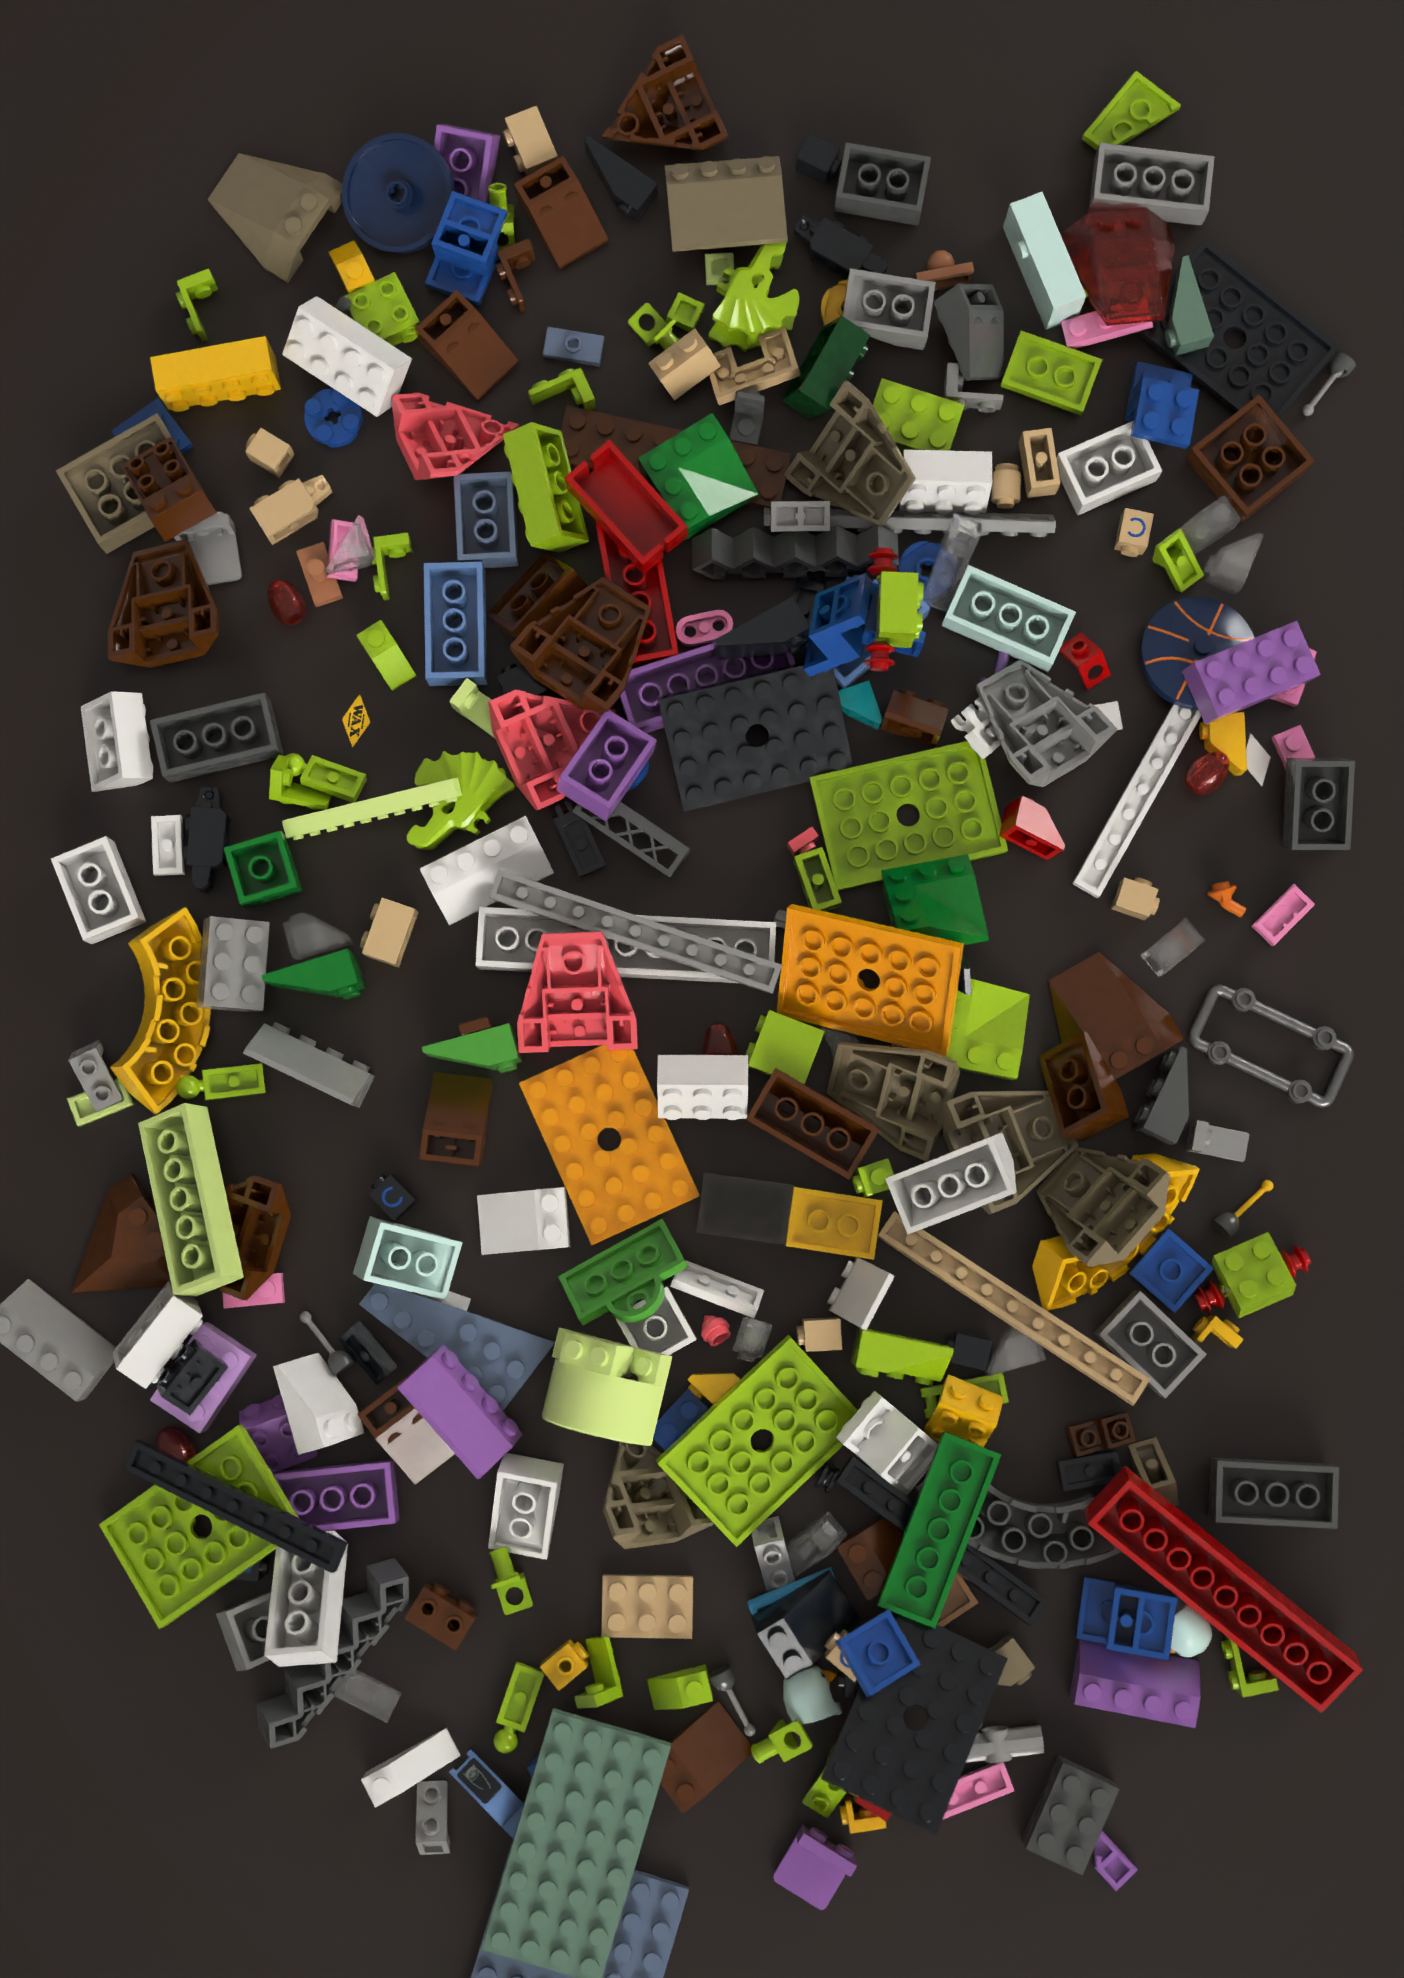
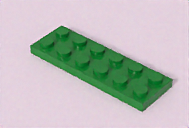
M945 1431L942 1432L877 1602L879 1607L889 1609L894 1613L934 1629L936 1628L999 1463L1000 1453Z

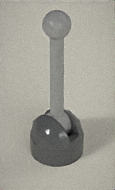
M1338 352L1334 356L1330 364L1332 375L1313 400L1303 407L1302 412L1304 415L1310 416L1313 414L1314 406L1336 378L1347 377L1354 370L1356 363L1351 357L1342 352Z
M308 1311L300 1314V1321L307 1323L330 1353L328 1366L333 1374L338 1376L347 1370L355 1362L350 1354L343 1350L335 1351L311 1320V1314Z
M730 1665L721 1666L710 1673L708 1677L717 1690L727 1692L745 1726L744 1733L747 1736H753L756 1728L753 1724L749 1723L732 1690L735 1683L734 1672Z

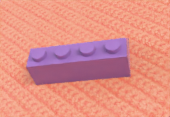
M444 1344L420 1363L397 1387L477 1479L481 1478L523 1435L515 1421L506 1416L499 1408L497 1401L484 1391L479 1385L477 1378L462 1366L456 1354L448 1350Z
M1079 1639L1069 1698L1075 1705L1196 1728L1201 1698L1200 1661L1170 1655L1169 1660L1107 1650V1644Z

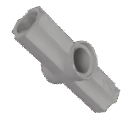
M1033 1725L1016 1728L990 1726L983 1728L981 1732L977 1733L966 1762L985 1760L987 1763H1002L1012 1760V1757L1044 1753V1741L1041 1726Z

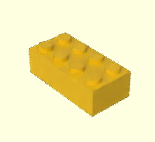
M266 336L150 357L156 392L167 409L175 412L186 411L190 406L195 405L213 406L222 400L241 401L249 395L268 396L276 390H282L276 356Z

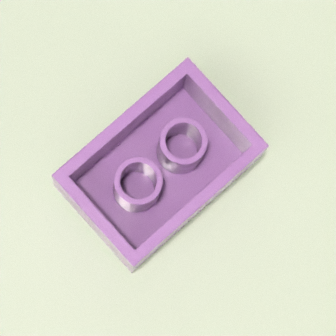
M209 1322L202 1323L187 1344L196 1339L203 1348L227 1363L228 1368L191 1415H188L162 1398L158 1389L150 1399V1401L198 1433L209 1429L257 1356V1354Z

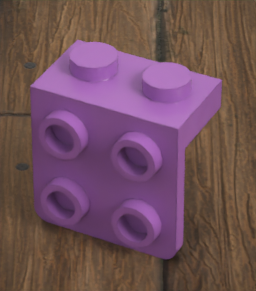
M281 1394L260 1404H251L244 1410L239 1411L240 1425H244L272 1473L317 1456V1450L298 1455Z
M802 1824L776 1868L773 1878L779 1885L814 1907L823 1910L828 1906L845 1875L851 1877L857 1864L853 1856L854 1853L849 1848L840 1843L835 1845L827 1840V1835L815 1827L810 1829Z

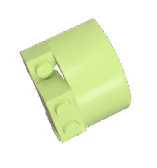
M559 1327L552 1354L555 1362L543 1407L542 1418L555 1425L585 1434L630 1444L651 1446L672 1356ZM634 1373L637 1375L638 1381L623 1377H631Z

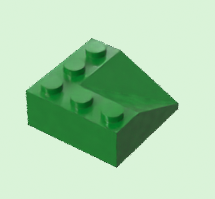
M713 413L638 458L639 470L646 481L688 526V537L684 541L759 496L732 443Z
M968 854L881 870L883 897L892 927L964 943V945L989 941L975 874Z

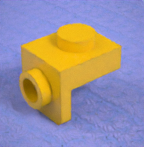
M1214 1315L1200 1318L1193 1327L1195 1333L1191 1337L1194 1341L1201 1343L1212 1332L1230 1348L1235 1349L1244 1340L1237 1334L1240 1331L1237 1326L1228 1319L1222 1322Z

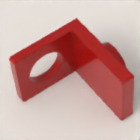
M1082 632L1061 645L1059 653L1078 669L1085 689H1091L1111 675L1103 651ZM1095 665H1100L1099 674L1094 678H1088L1090 669Z

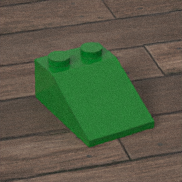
M348 948L261 975L262 980L273 987L343 997V1000L357 997L360 995L359 990L366 989L357 956Z

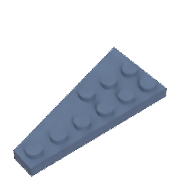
M377 1283L373 1285L359 1303L360 1306L427 1358L444 1344L448 1350L456 1354L462 1366L477 1378L479 1385L484 1391L497 1401L502 1411L508 1406L555 1344V1341L533 1335L440 1301Z

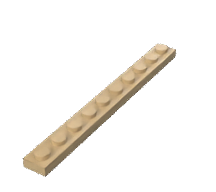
M893 1212L878 1234L880 1240L1130 1405L1134 1406L1151 1380L923 1229L907 1234L900 1214L897 1212Z

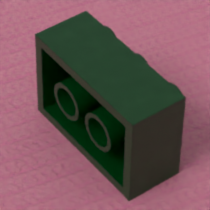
M843 316L823 326L799 368L801 376L792 380L781 401L808 419L819 414L823 415L828 410H833L834 408L829 404L844 381L851 380L854 374L852 367L856 360L860 361L868 349L866 342L870 335Z

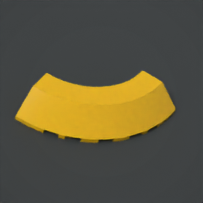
M186 907L150 926L128 943L139 963L143 977L145 992L144 1011L141 1024L133 1042L122 1057L110 1068L125 1089L154 1115H157L178 1094L176 1089L178 1080L194 1072L202 1048L206 1045L211 1027L209 1026L211 1009L197 1008L202 936Z
M1155 1153L1133 1155L1132 1160L1148 1159L1170 1174L1165 1214L1127 1258L1122 1261L1088 1267L1067 1250L1061 1235L1041 1240L1032 1268L1042 1308L1049 1311L1074 1304L1077 1297L1089 1293L1091 1296L1098 1292L1097 1289L1101 1288L1107 1280L1110 1279L1114 1282L1130 1270L1127 1264L1138 1253L1143 1256L1157 1240L1155 1236L1164 1230L1168 1224L1171 1225L1175 1219L1171 1214L1180 1200L1185 1203L1199 1168Z

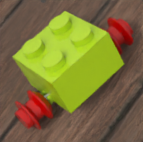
M887 547L875 548L874 552L868 554V558L874 561V565L868 567L867 571L874 575L879 582L877 585L875 639L873 643L865 647V651L871 653L870 659L864 661V664L870 666V670L878 672L888 671V667L895 664L893 660L889 659V653L895 651L894 647H912L914 639H919L923 624V613H917V609H920L921 601H923L924 583H918L919 573L898 572V568L892 566V561L898 559V555L892 553V549Z
M1269 1232L1213 1255L1211 1266L1214 1268L1213 1270L1221 1286L1219 1287L1212 1281H1209V1288L1206 1290H1202L1198 1286L1196 1289L1197 1294H1194L1195 1302L1200 1311L1206 1310L1208 1314H1211V1307L1217 1305L1220 1309H1223L1225 1298L1228 1297L1239 1319L1292 1296L1296 1288V1283L1293 1279L1296 1277V1270L1302 1269L1307 1273L1308 1265L1311 1264L1310 1257L1304 1248L1299 1249L1297 1245H1293L1292 1253L1288 1254L1284 1250H1281L1279 1253Z

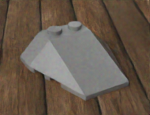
M1020 659L978 683L976 690L1009 763L1028 784L1045 787L1086 762L1116 732L1117 728L1098 707L1091 703L1087 706L1073 697L1074 692L1069 689L1063 691L1050 682V677Z

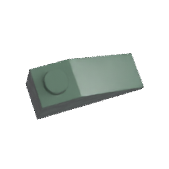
M1188 255L1182 257L1177 267L1167 330L1165 331L1167 345L1173 348L1175 356L1208 347L1214 337Z

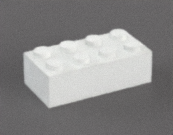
M318 296L298 307L282 354L376 417L392 407L391 397L392 395L399 394L412 360L411 357Z
M326 1531V1532H328V1533H330V1534H332V1535H334V1536H336V1537H338V1538L344 1540V1539H343L339 1534H337L335 1531ZM348 1544L339 1567L334 1573H330L280 1547L276 1549L264 1656L277 1666L337 1663Z

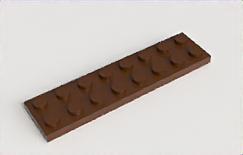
M567 405L561 427L570 467L576 468L585 460L589 465V471L593 472L589 456L610 439L641 475L638 458L683 431ZM730 440L759 496L744 505L764 509V507L770 508L771 501H782L787 479L784 474L790 465L792 454Z

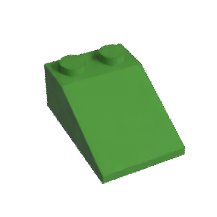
M509 1023L422 1047L423 1053L429 1057L492 1070L497 1069L500 1073L517 1069L516 1064L523 1062L521 1054L518 1052V1042L514 1028Z

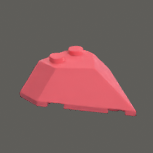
M421 393L397 394L391 397L396 441L415 480L459 475L503 441V434L519 427V424L510 421L505 425L501 424L496 420H491V415L447 402L446 406L429 401L430 396Z
M513 690L488 701L492 733L518 789L536 811L564 799L565 795L557 791L559 777L604 712L582 710L568 700L530 694L520 690Z

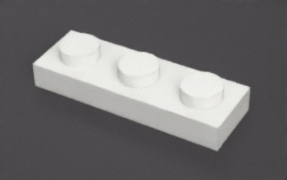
M686 1261L689 1267L674 1275L670 1287L751 1318H755L764 1293L763 1289Z

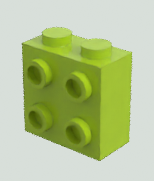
M395 272L343 296L348 297L351 301L349 312L353 320L392 346L402 342L409 343L417 338L414 328L420 324V321Z
M769 1010L767 1017L764 1015L760 1016L755 1031L760 1033L757 1043L750 1042L746 1052L749 1060L748 1068L769 1076L777 1068L805 1084L825 1031Z

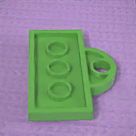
M662 1218L558 1277L582 1325L591 1322L608 1311L616 1319L632 1323L642 1321L651 1316L660 1307L664 1298L665 1290L662 1281L689 1266ZM646 1299L644 1306L633 1309V1305L638 1300Z

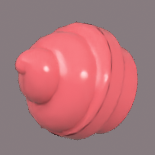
M705 1315L702 1323L701 1337L705 1342H709L710 1346H717L730 1337V1325L722 1317Z

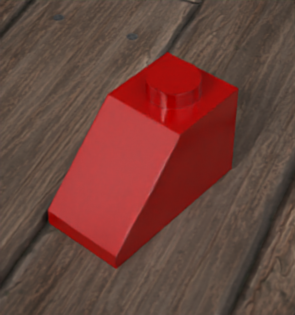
M1024 796L1019 797L1005 807L1000 837L1045 860H1049L1064 850L1065 844L1045 807Z

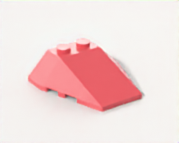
M603 932L542 933L517 1021L518 1052H549L551 1047L608 1045V1050L638 1049L637 1018Z

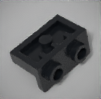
M193 1339L190 1344H186L181 1348L177 1355V1361L171 1369L167 1368L160 1375L157 1389L162 1398L188 1415H191L226 1371L228 1365L203 1348L198 1340Z

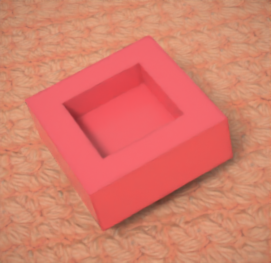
M810 827L787 843V848L792 856L811 851L817 847L815 842L818 841L819 835L813 827Z

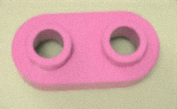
M713 610L686 616L680 619L676 625V637L686 647L713 643L715 639L733 630V620L730 614L724 610ZM719 622L724 625V628L721 631H716L713 625ZM693 629L696 634L693 637H688L685 635V631Z

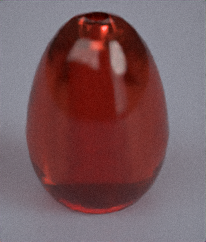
M276 579L270 583L268 587V602L276 619L286 625H294L303 620L307 609L304 597L299 590L283 579Z
M1215 751L1197 759L1189 767L1185 776V783L1188 788L1201 796L1215 791L1228 773L1230 764L1228 756L1221 751Z
M714 1023L708 1027L703 1039L702 1055H738L735 1039L726 1025Z
M168 1426L159 1431L156 1438V1448L185 1462L195 1456L191 1442L179 1429Z

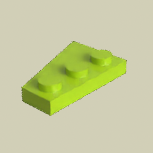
M1135 71L1083 134L1082 140L1096 151L1100 143L1123 145L1177 112L1181 104L1139 72Z

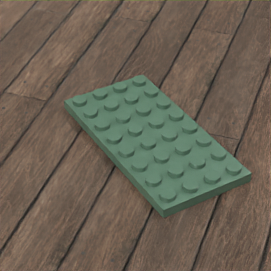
M555 1708L552 1709L481 1950L577 1978L603 1977L671 1749V1742Z

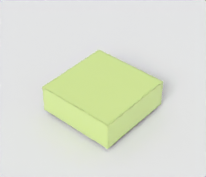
M733 252L705 254L706 285H718L719 281L724 284L729 282L726 278H722L725 268L734 270Z

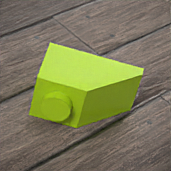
M382 620L356 635L392 691L416 676Z
M706 1664L648 1678L647 1682L654 1710L683 1709L713 1701V1692Z

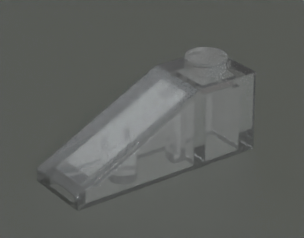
M954 513L924 588L923 600L929 606L944 612L948 611L982 534V523Z

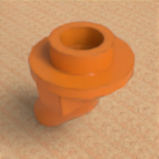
M1229 881L1211 885L1212 890L1207 892L1208 896L1217 900L1225 910L1241 918L1246 911V907L1232 900V895L1237 889L1236 885H1230Z

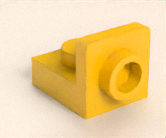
M844 1796L845 1805L840 1806L842 1825L848 1824L850 1834L887 1828L886 1821L864 1807L859 1809V1813L853 1814L850 1796Z

